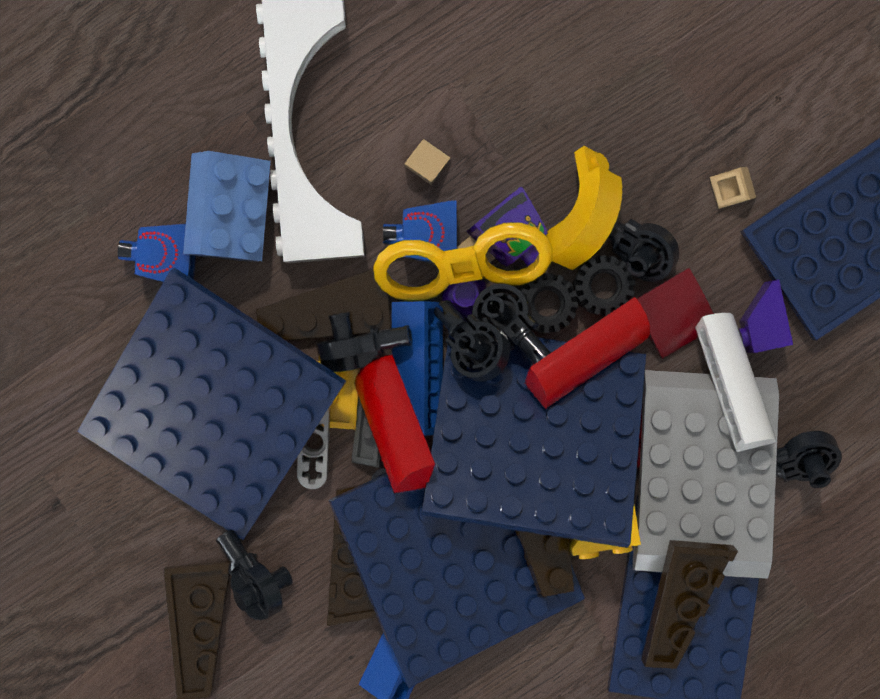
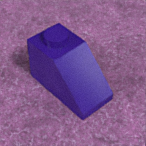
M780 280L764 282L739 321L741 328L738 330L746 353H758L793 345Z

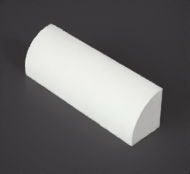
M716 313L703 316L695 328L736 452L775 443L776 438L734 315L731 313Z

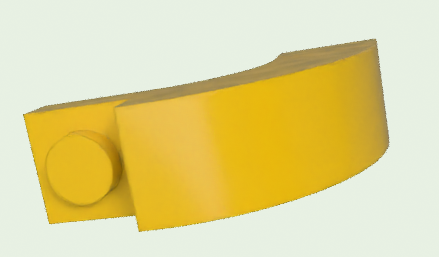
M586 146L574 152L580 183L576 203L568 216L549 229L546 235L553 248L552 261L571 270L589 260L604 244L615 225L622 201L621 177L609 171V162L603 154L597 153Z

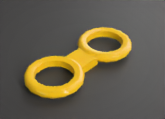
M520 222L502 223L490 227L477 238L474 246L443 251L436 245L422 240H403L389 245L379 253L373 266L374 279L382 291L395 299L406 302L432 299L446 290L449 284L482 280L483 277L496 284L520 286L536 280L546 272L552 262L553 248L544 233L534 226ZM507 238H519L533 244L539 255L535 262L527 268L517 271H506L496 268L489 263L486 253L498 241ZM406 255H418L434 262L439 269V273L436 279L429 284L420 287H408L394 281L388 274L387 269L397 258Z

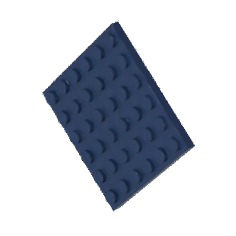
M173 268L168 273L77 432L226 530H233L240 539L244 540L339 394L346 380L186 274Z
M507 334L505 335L515 346V349L510 351L509 361L504 368V373L484 382L474 381L456 370L451 359V348L447 344L431 455L435 466L429 482L426 483L421 515L628 548L631 543L646 354L626 353L545 409L525 385L528 371L534 364L512 342ZM537 337L550 352L567 343L565 341ZM467 367L469 372H479Z
M386 473L328 501L404 683L408 688L585 599L573 567V592L546 597L538 595L524 557L523 546L520 539L517 538L515 530L421 515L425 488L394 493Z

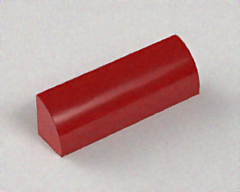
M635 297L530 367L525 385L545 409L648 339L650 324L639 301Z
M393 355L378 358L361 369L356 376L354 385L394 493L426 488V483L430 480L435 462Z

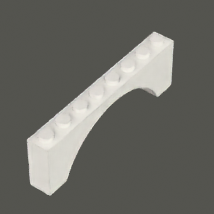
M262 0V4H256L258 24H264L265 37H259L261 58L266 57L267 70L262 71V83L264 91H269L270 103L265 104V118L267 124H272L273 137L267 138L269 157H275L276 170H270L272 190L278 191V203H273L275 223H280L281 236H276L277 255L283 256V262L285 263L365 257L362 222L334 208L313 188L298 160L292 133L293 103L301 76L316 52L334 35L346 28L344 0Z

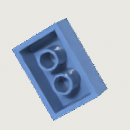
M213 151L192 153L183 254L238 261H262L271 161Z

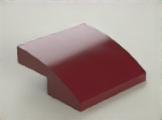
M690 268L683 270L636 298L648 317L650 324L649 339L661 359L698 338L695 327L703 316L714 314Z

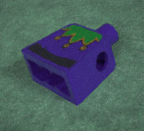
M522 186L466 231L473 239L477 240L490 227L502 223L520 222L536 227L545 235L548 234L544 223ZM507 238L498 241L488 250L506 267L518 258H521L529 266L535 262L539 255L533 244L519 238Z

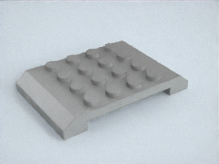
M645 370L637 511L641 545L633 547V570L662 572L669 541L676 540L734 545L738 553L733 562H728L723 574L725 576L768 579L773 556L779 390L776 378L755 377L776 442L736 452L711 374Z

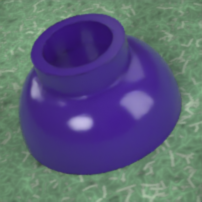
M483 279L449 284L447 289L441 293L442 301L450 300L460 314L467 318L468 315L472 314L476 298L487 288V285Z

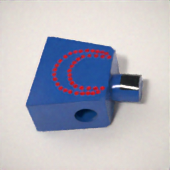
M446 201L403 209V224H383V244H394L403 240H422L436 245L443 251L457 249V201ZM418 255L403 256L406 259L434 263L428 258Z
M186 224L140 227L137 241L120 240L118 259L135 261V275L164 282L170 270L176 268L194 280L196 256L183 254Z

